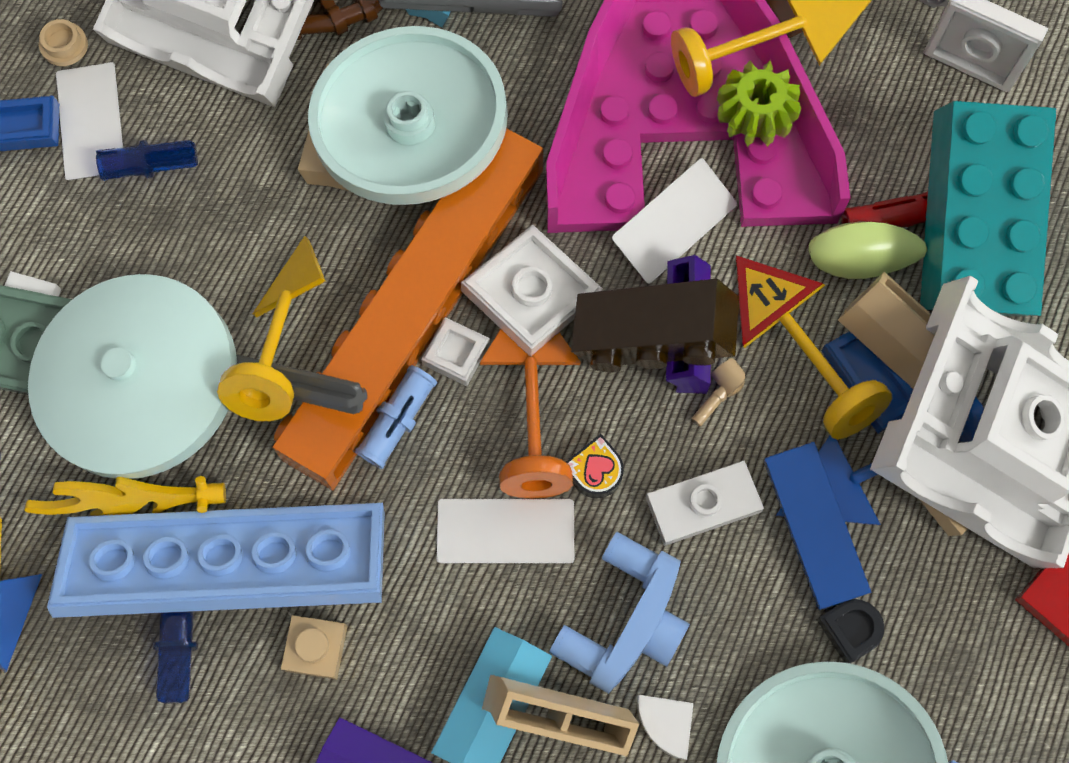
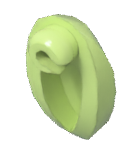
M852 222L831 227L815 236L809 243L808 251L815 266L826 273L847 279H867L880 276L883 272L888 274L916 263L925 257L927 247L919 236L904 228L878 222Z

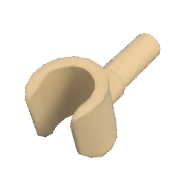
M733 358L722 363L711 374L720 387L712 392L710 397L691 418L700 427L721 402H724L727 397L729 398L740 392L744 386L745 372Z

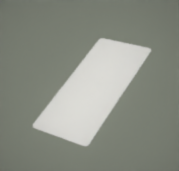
M110 62L57 71L56 79L58 102L60 104L59 113L65 179L73 180L124 171L125 161L115 64Z
M700 158L612 236V240L646 283L650 284L667 269V261L678 259L731 212L737 206V202L706 161Z
M440 499L438 501V563H573L575 560L574 501L572 499Z

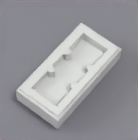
M745 460L646 495L647 503L664 546L759 514L764 509Z

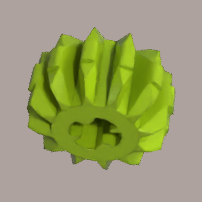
M750 60L744 66L743 73L732 69L731 73L727 75L726 84L722 85L718 91L717 101L720 106L717 116L719 122L729 123L727 129L729 138L740 133L744 134L747 147L754 142L755 137H760L767 147L773 143L775 135L785 138L791 131L792 123L798 120L801 106L798 102L800 85L788 84L790 80L789 69L778 74L772 72L773 66L771 61L765 64L763 69L759 70Z

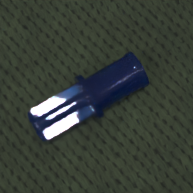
M141 140L139 145L96 150V164L102 181L141 175L151 179L154 176V172L191 168L198 165L197 148L195 143L190 140L149 145L147 140Z
M193 611L161 613L159 642L153 643V650L158 651L156 699L160 703L178 704L187 702L190 698L192 651L198 649V643L192 642Z

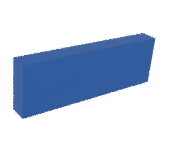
M815 441L764 458L766 470L818 610L872 593Z

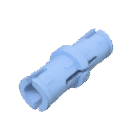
M413 365L409 366L407 373L389 401L383 402L377 408L378 418L354 452L375 467L383 469L386 465L385 462L404 432H411L416 424L415 420H413L414 416L438 382L420 368Z

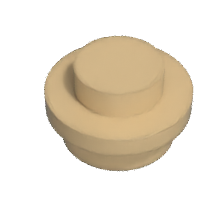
M56 19L50 21L40 32V52L45 60L53 65H72L78 62L87 51L88 40L84 31L78 25L68 20Z

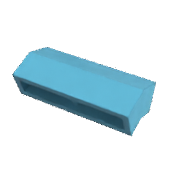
M494 627L431 753L449 763H501L516 729L496 725L491 713L482 710L490 675L538 686L552 655L523 639ZM512 700L509 709L525 712L529 704Z

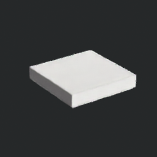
M949 0L923 53L1009 93L1042 43L1049 28L988 0Z
M531 225L461 282V291L529 356L536 353L575 319L577 294L598 292L603 289L534 225Z

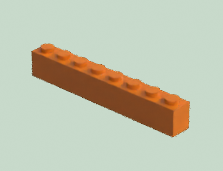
M506 128L500 149L488 167L465 187L440 198L432 212L429 210L423 212L414 227V238L405 251L402 249L398 250L392 257L386 271L388 277L378 291L373 289L367 294L359 310L361 317L351 332L345 330L338 337L331 351L333 358L323 373L316 372L358 382L361 388L367 390V399L363 402L362 411L350 414L303 402L294 415L288 414L281 421L274 434V441L276 443L272 448L281 461L334 491L357 456L354 451L360 446L378 418L377 408L383 402L389 401L407 373L408 367L417 364L434 338L445 317H448L463 294L461 282L480 268L543 171V147Z

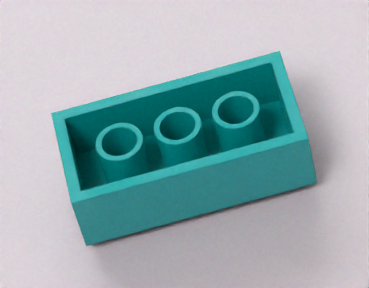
M952 101L934 111L924 240L927 252L925 257H923L920 305L927 311H933L943 284L972 276L978 280L974 290L976 296L993 311L1003 316H1041L1057 108Z

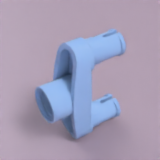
M619 532L614 534L602 559L644 582L642 588L645 589V592L615 647L610 644L608 648H605L564 625L549 652L591 677L589 683L608 694L624 678L642 653L667 667L690 625L688 622L665 610L681 561L662 550L658 555Z

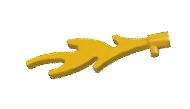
M198 476L195 479L196 487L162 486L124 477L116 478L115 487L92 482H55L53 487L54 495L73 496L74 498L57 501L27 500L25 512L57 515L96 509L90 512V516L133 514L148 502H154L152 513H161L178 505L197 502V511L205 513L207 512L208 504L226 503V488L224 482L206 483L204 476Z

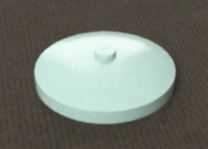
M405 26L387 29L371 34L350 45L331 61L319 77L313 89L308 110L310 136L317 155L327 172L340 185L352 193L368 200L392 205L430 202L450 195L468 185L488 167L500 149L505 136L508 118L504 85L491 59L478 46L466 38L447 30L426 26Z
M135 274L113 278L85 290L72 299L57 313L42 334L33 354L28 377V395L32 416L41 435L51 448L72 464L90 473L114 479L117 477L134 479L155 475L177 466L195 454L221 425L228 412V408L221 403L217 390L222 374L228 368L237 364L236 349L230 331L220 314L204 297L189 286L174 279L150 274Z
M814 662L791 667L775 674L754 688L743 699L725 728L718 750L717 763H948L941 736L934 722L921 704L899 684L876 671L862 666L842 662Z

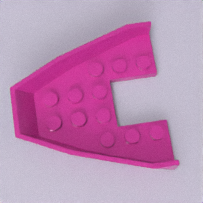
M765 0L603 1L588 31L546 161L547 233L618 231L645 207L641 143L733 140L741 227L838 224L850 200L845 152L787 34L711 61L713 70L712 86L708 92L697 97L689 94L676 69L671 48V34L673 31L685 27L692 28L700 35L706 49L718 46L781 23ZM749 60L758 70L763 69V66L771 61L773 66L772 72L776 74L789 69L790 80L788 84L800 85L798 102L800 103L801 111L798 120L792 123L791 131L785 138L775 135L773 143L768 147L760 137H755L754 142L748 147L744 140L745 135L742 133L729 138L727 132L729 123L719 122L717 116L720 106L717 101L719 88L726 84L727 75L731 73L732 69L743 73L744 66Z

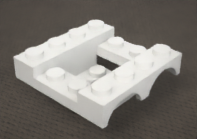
M106 0L93 30L109 44L275 108L293 68V63L289 59L314 0H255L241 34L236 31L235 25L246 0Z
M972 276L945 283L941 288L926 329L935 336L902 419L888 422L870 470L1032 568H1064L1069 554V360L1059 354L1053 345L1057 340L1058 334L1044 324L1020 322L1005 317L983 304L974 292L978 280ZM987 368L997 376L974 438L970 442L958 443ZM1036 405L1040 407L1041 416L1045 421L1042 431L1039 430L1034 421Z

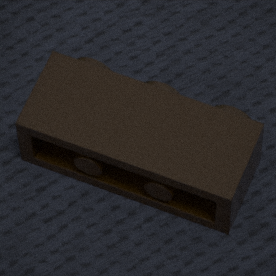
M719 279L577 294L571 352L589 362L592 369L601 372H617L621 370V365L631 364L648 369H662L667 367V362L684 361L688 364L700 366L712 365L715 363V358L735 357L739 296Z

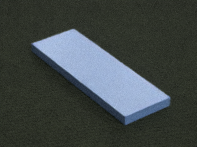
M383 503L210 510L205 513L188 511L67 517L47 609L52 618L382 603Z

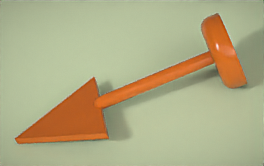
M500 329L480 361V365H525L529 456L516 458L508 462L500 471V489L510 496L530 499L547 498L567 492L573 486V475L570 465L562 459L545 456L541 453L537 365L581 364L578 357L571 352L572 349L560 332L536 353L529 356Z

